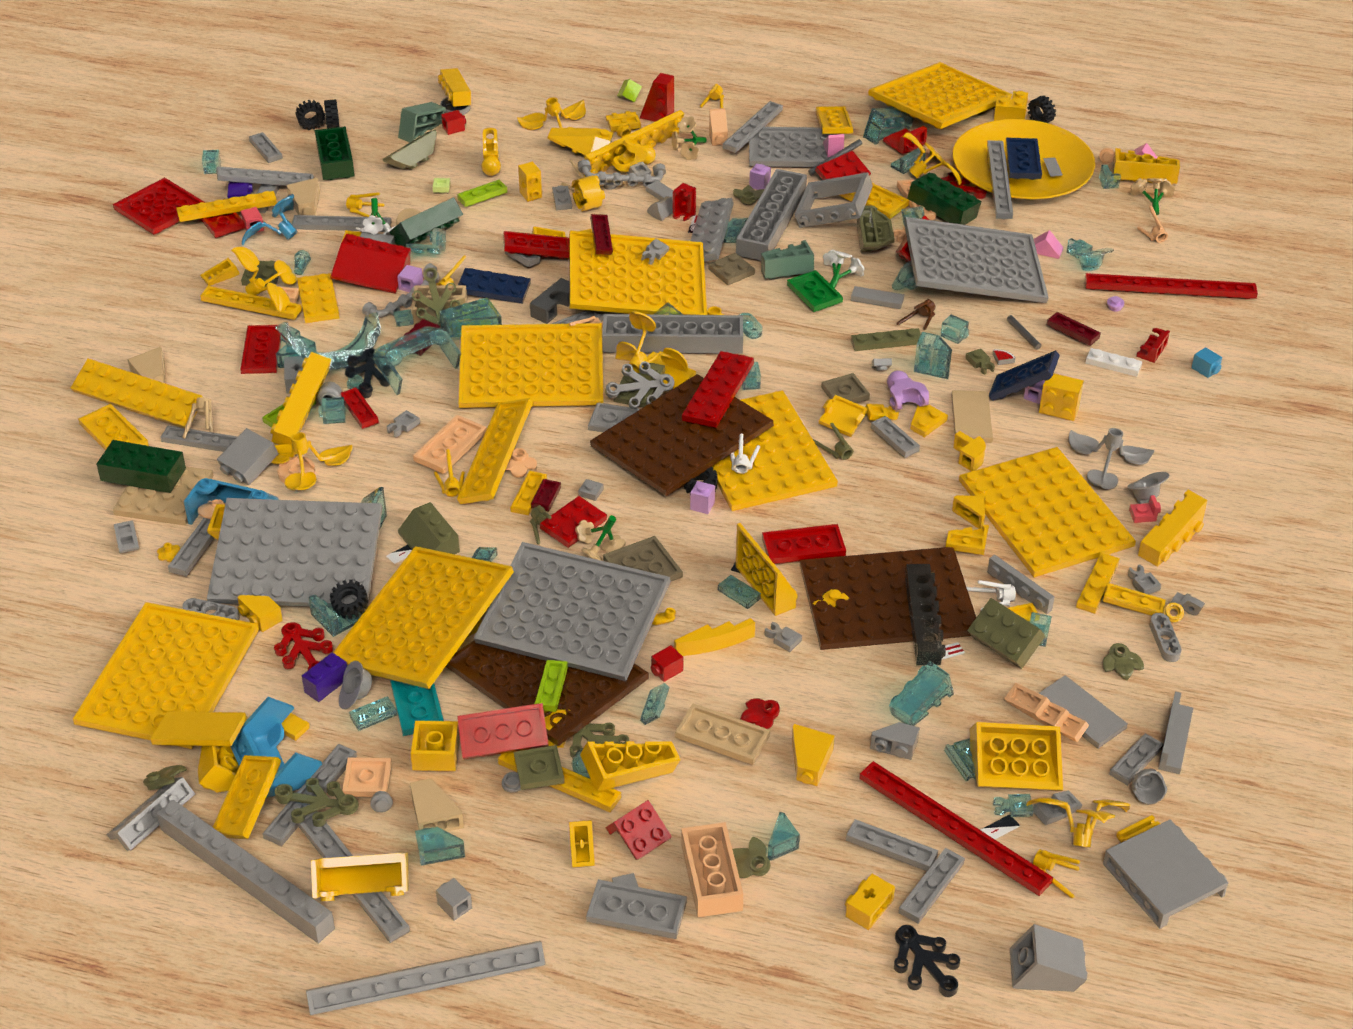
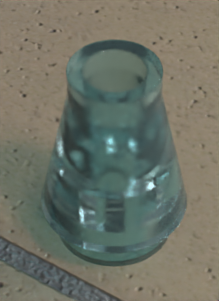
M299 250L294 255V273L297 275H302L311 261L310 254L307 251Z

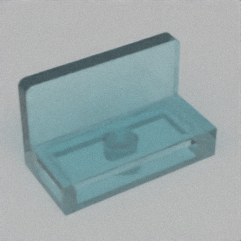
M919 148L894 161L890 167L902 174L909 172V169L915 164L914 162L920 154ZM923 153V155H922L921 159L919 160V162H920L921 160L925 161V154H926V153Z

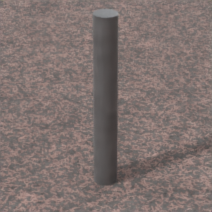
M1012 315L1007 317V321L1035 349L1041 348V343Z

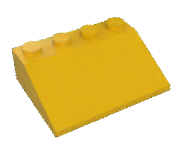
M738 523L735 567L775 616L795 609L796 599L798 598L796 590L791 587L781 571L743 525Z
M976 722L969 728L970 751L977 787L1063 791L1061 733L1059 726Z

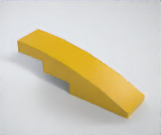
M749 618L734 626L728 621L713 629L707 624L674 640V648L682 656L697 655L727 648L755 637V622Z

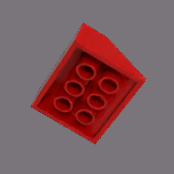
M346 233L340 245L330 278L396 294L399 288L398 275L406 265H410L411 248Z

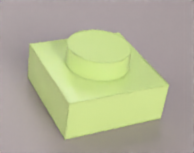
M434 178L433 192L449 193L450 178Z

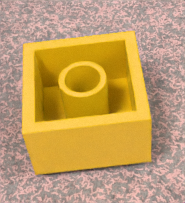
M1053 373V376L1043 384L1039 413L1074 421L1080 406L1084 380Z
M415 721L410 753L412 770L456 771L460 741L458 721Z

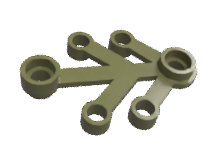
M427 268L423 272V278L428 281L432 300L422 295L418 290L412 293V299L420 301L435 310L437 318L427 313L426 309L422 307L416 310V315L438 325L441 322L445 323V328L441 329V334H446L451 329L450 319L455 311L460 308V302L456 299L451 300L449 303L450 308L445 315H443L442 309L450 295L455 292L456 285L454 283H447L443 295L439 298L435 282L438 275L437 271L434 268ZM427 272H432V278L427 277ZM448 285H453V291L448 290ZM416 292L420 294L419 299H415L414 294ZM454 301L458 303L457 308L452 307ZM420 309L424 310L423 316L418 314Z
M589 723L574 734L573 745L570 747V756L575 759L581 758L580 754L583 750L581 746L582 736L588 742H595V744H604V742L625 744L629 741V737L625 734L613 736L615 734V725L613 723ZM592 732H603V735H594Z
M317 778L306 780V790L313 792L315 796L294 793L292 787L288 784L278 785L274 790L275 799L280 804H288L290 801L310 804L303 808L292 810L291 820L294 823H302L306 815L325 807H331L324 812H316L312 816L313 825L322 827L326 824V819L338 814L350 815L359 808L356 798L350 794L345 795L340 789V784L336 781H331L327 784V793L330 796H335L336 799H330L319 785Z

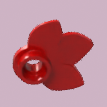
M751 699L745 703L748 709L742 713L740 720L770 729L774 724V719L779 715L780 706L775 700Z

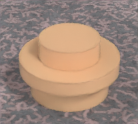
M1111 148L1101 150L1099 154L1100 160L1106 164L1113 162L1114 150Z

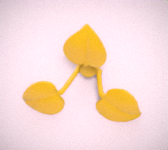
M551 97L546 100L545 115L539 112L532 113L524 117H517V120L523 128L536 130L543 126V122L547 120L549 113L551 116H556L559 128H562L558 115L559 112H561V116L565 119H580L586 114L584 100H581L562 110L558 99Z
M907 132L903 135V137L910 139L916 144L920 150V154L914 162L915 164L909 169L917 179L923 173L926 174L944 165L954 173L958 185L961 184L959 173L943 160L930 144L924 143L930 150V156L925 161L921 160L919 162L923 153H926L925 149L911 133ZM934 156L941 162L926 169L928 167L926 163Z
M235 247L231 250L246 270L254 272L249 279L250 283L245 286L247 294L257 295L267 290L277 312H280L289 305L290 300L284 289L277 287L276 284L269 283L280 276L285 284H294L297 281V277L288 264L277 260L274 263V268L278 273L263 281L261 278H255L259 271L257 267L259 260L250 249Z
M631 311L629 315L631 324L634 328L642 330L643 334L637 350L634 345L628 342H619L616 347L615 359L630 361L629 364L632 365L633 370L640 373L639 366L642 362L650 363L658 356H661V360L669 367L688 372V363L685 357L679 351L672 348H664L663 352L660 351L649 360L646 359V354L640 350L646 331L653 332L656 329V323L652 318L643 313Z
M298 432L291 436V444L274 445L279 454L271 463H286L290 457L293 458L297 454L299 456L301 473L289 475L284 483L285 487L290 490H306L311 488L317 480L314 472L304 473L302 455L307 453L308 448L311 449L319 461H324L328 466H335L348 460L353 447L352 445L324 450L318 454L311 445V441H307L305 433Z
M1037 798L1028 801L1026 805L1042 802L1064 808L1067 812L1070 832L1074 833L1073 845L1091 847L1093 829L1097 819L1105 823L1108 819L1115 818V815L1112 813L1100 811L1102 807L1108 805L1117 806L1125 812L1130 809V804L1122 801L1108 799L1093 800V803H1098L1096 811L1088 809L1076 810V813L1087 814L1086 824L1077 823V827H1074L1070 806L1067 802L1052 798Z

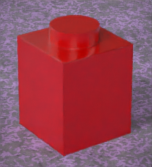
M459 110L441 114L442 128L448 135L465 131L466 118Z
M672 645L651 656V671L663 682L683 672L684 657Z

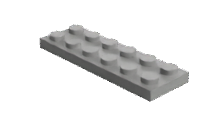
M721 198L701 203L690 241L703 242L704 262L719 259L734 204L732 198Z

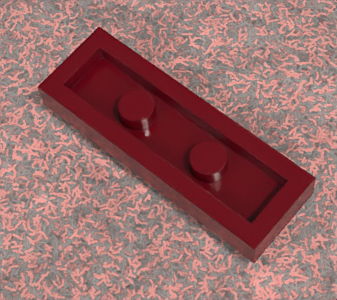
M1056 312L1047 319L1048 326L1089 346L1094 344L1101 335V332L1059 312Z

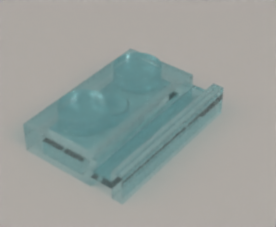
M970 738L955 742L951 746L947 744L944 751L965 781H969L970 778L976 779L975 767L970 751Z

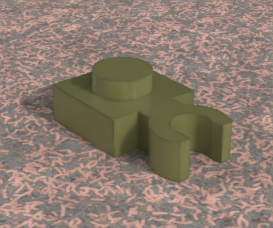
M982 349L966 353V360L974 368L980 367L982 374L985 375L987 369L994 372V363L990 362L991 358Z

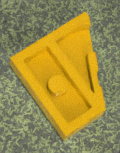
M930 404L926 406L917 405L910 429L925 438L944 424L948 419V415Z

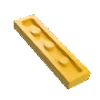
M1101 552L1077 601L1076 608L1096 613L1104 596L1106 585L1110 583L1119 565L1120 558Z

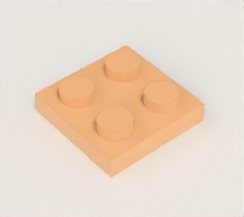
M348 757L342 789L345 795H353L354 797H373L378 791L388 792L392 765L391 758Z

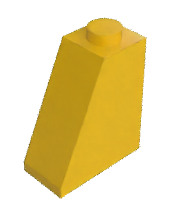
M797 724L793 725L792 747L797 781L818 786L833 752L835 735Z

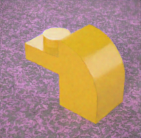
M961 431L957 432L953 448L960 452L958 464L970 471H975L984 462L985 441L980 436L973 439Z

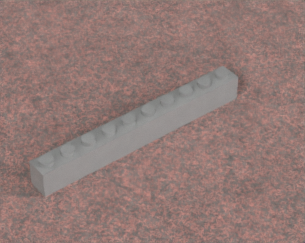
M172 800L157 812L159 825L164 833L318 944L335 929L333 915L330 910L175 800Z

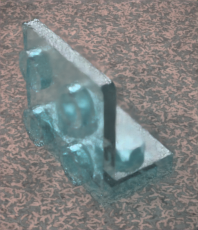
M433 228V232L430 233L432 245L406 244V247L411 248V251L414 253H424V250L431 254H440V251H445L446 231L440 228Z
M316 594L308 597L311 615L333 637L354 626L362 615L359 612V617L357 618L355 615H352V619H349L348 616L344 619L341 615L338 616L336 611L332 607H328L325 600H321Z

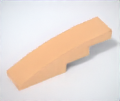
M1017 683L1013 685L1004 698L1007 703L1043 725L1059 726L1060 733L1075 742L1079 741L1089 726L1085 720L1070 714L1067 709L1050 702L1047 697Z

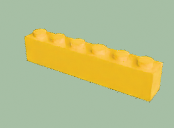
M311 352L308 358H304L302 363L303 370L298 371L295 379L297 383L292 384L289 391L291 395L286 397L283 403L285 408L279 411L276 419L278 420L277 424L274 423L270 431V434H273L271 442L279 445L291 444V436L294 433L301 432L318 395V391L329 372L332 359Z

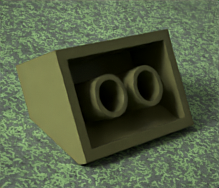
M431 502L414 508L398 529L399 535L411 549L417 546L450 554L460 552L458 534Z

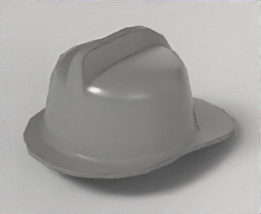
M1155 472L1129 484L1128 488L1133 490L1138 503L1144 504L1149 502L1151 495H1155V498L1159 496L1160 484L1166 481L1170 475L1167 472Z
M359 661L351 662L344 672L343 684L339 695V706L341 709L350 708L357 699L364 698L371 688V674L363 669Z

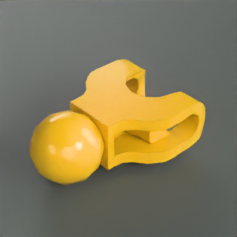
M485 128L483 130V161L481 169L488 176L498 174L501 169L497 130L495 128ZM493 134L494 138L488 139L486 136Z
M626 137L622 143L626 147L625 152L620 156H616L611 164L619 171L628 172L630 166L642 161L645 165L651 164L655 160L656 153L653 147L649 145L642 146L638 144L634 137Z

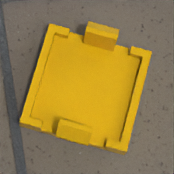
M835 395L833 399H828L822 408H825V412L820 417L819 424L832 429L830 423H834L840 433L852 437L868 412V408Z

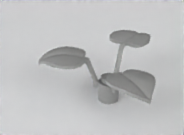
M1110 428L1108 434L1104 435L1100 443L1092 437L1075 433L1072 430L1069 433L1071 448L1082 454H1091L1092 451L1097 452L1105 443L1109 453L1104 470L1094 469L1087 473V480L1095 486H1101L1104 489H1113L1118 484L1117 476L1107 473L1113 451L1119 448L1120 455L1124 456L1126 461L1143 465L1150 460L1154 450L1123 446V432L1117 428Z

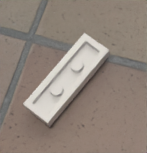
M1091 348L1086 358V364L1136 377L1142 366V361L1105 352L1100 349Z

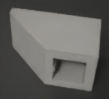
M898 722L873 731L870 749L912 760L918 743L920 728Z

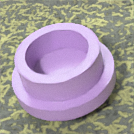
M1118 296L1110 297L1107 300L1109 310L1120 311L1124 307V300Z

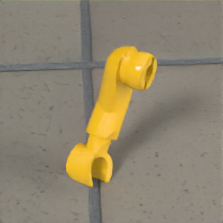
M669 607L665 612L656 614L652 624L661 625L673 622L676 615L675 609Z

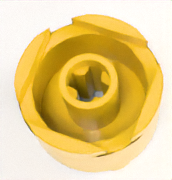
M597 175L572 181L571 187L575 189L572 195L578 209L582 208L581 211L583 212L601 207L602 200L605 199V193L600 189Z

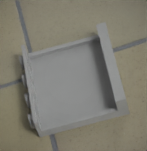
M1171 819L1107 849L1103 865L1159 929L1167 925L1170 916L1215 893L1224 897L1229 883L1225 876L1219 873L1211 861L1197 849V846L1184 835L1181 828L1176 826Z

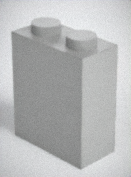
M246 428L217 458V461L220 464V470L224 474L232 475L239 483L244 482L250 485L279 453L273 442Z

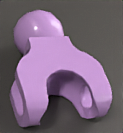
M896 370L888 376L887 385L892 395L889 404L893 410L903 409L902 404L906 402H913L919 406L929 405V392L924 384L911 380L905 372Z

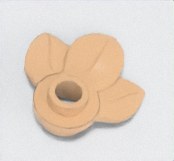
M517 448L513 450L505 470H511V474L514 477L521 478L526 475L528 469L537 468V461L529 457L524 449Z

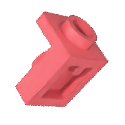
M1155 495L1150 496L1149 503L1130 504L1129 511L1133 522L1157 521L1158 513L1161 512V505L1157 502Z

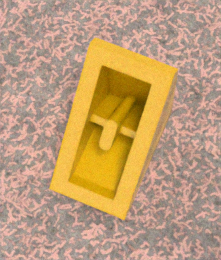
M954 496L952 511L978 529H982L985 519L984 497Z
M592 820L569 822L572 867L595 866Z

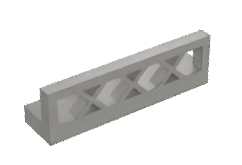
M1175 691L1158 769L1180 775L1193 707L1180 705L1181 693Z
M183 777L174 778L175 783L164 785L106 835L110 840L118 839L124 848L129 851L159 826L157 812L172 800L181 805L185 804L195 795L194 791Z

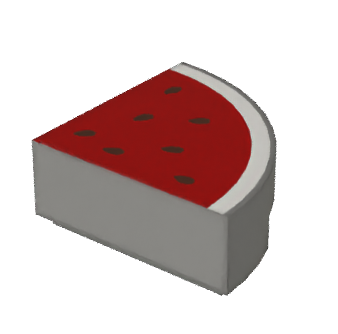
M1000 349L993 350L992 355L998 365L1015 363V356L1010 352Z

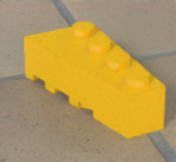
M1115 148L1113 179L1136 182L1140 178L1142 180L1159 178L1167 179L1171 185L1177 184L1180 160L1162 156L1154 158L1151 154L1147 153L1137 155L1135 151L1128 150V153L1121 152L1120 148Z
M1188 489L1184 493V500L1182 502L1178 500L1174 504L1171 514L1166 513L1162 517L1159 526L1155 525L1140 543L1138 556L1157 567L1163 561L1166 562L1173 552H1177L1182 544L1189 542L1196 532L1199 533L1202 530L1207 499Z
M628 741L625 744H614V742L595 744V742H587L580 754L596 792L673 773L680 762L679 755L672 741L645 742L644 744H635L634 741Z

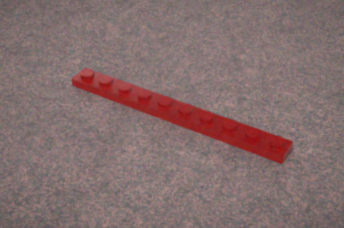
M1086 273L1085 287L1092 290L1101 289L1257 299L1258 295L1256 283Z
M871 762L860 773V780L1036 895L1040 896L1052 884L1053 877L876 762Z

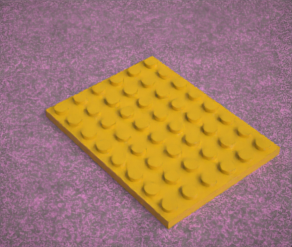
M941 62L873 87L868 91V95L873 97V99L882 101L887 106H893L900 112H906L911 117L918 118L924 123H929L937 129H943L995 107L997 98L1006 97L1011 99L1012 94Z
M570 230V309L630 314L631 311L650 315H707L703 242L610 234L613 248L612 255H595L592 232ZM654 239H658L670 246L669 251L660 260L655 258L654 263L651 265L648 264L649 258L641 260L646 247Z
M577 323L573 326L569 324L462 325L459 408L496 407L498 403L525 398L531 399L532 406H583L603 403L602 323Z
M783 390L741 399L744 403L772 419L774 426L743 446V454L747 455L749 461L756 446H760L751 470L748 469L743 474L732 470L730 455L712 466L717 471V485L731 511L837 487L838 480ZM739 449L734 452L735 457L739 454Z
M1058 447L959 475L960 483L970 496L984 497L985 515L1033 577L1099 558L1101 552L1109 555L1135 547L1136 540Z
M415 546L333 653L346 661L347 666L353 661H359L363 669L367 670L371 675L429 689L514 573L513 568L508 565Z
M145 602L73 717L74 725L150 740L166 712H213L259 631L258 624ZM174 745V746H179V747H184V748H189V749H192V748H193V746Z

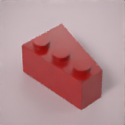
M660 73L656 77L650 88L640 119L656 122L674 113L673 75Z

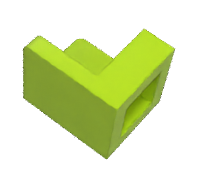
M631 79L624 80L617 96L619 98L625 97L635 102L642 86Z

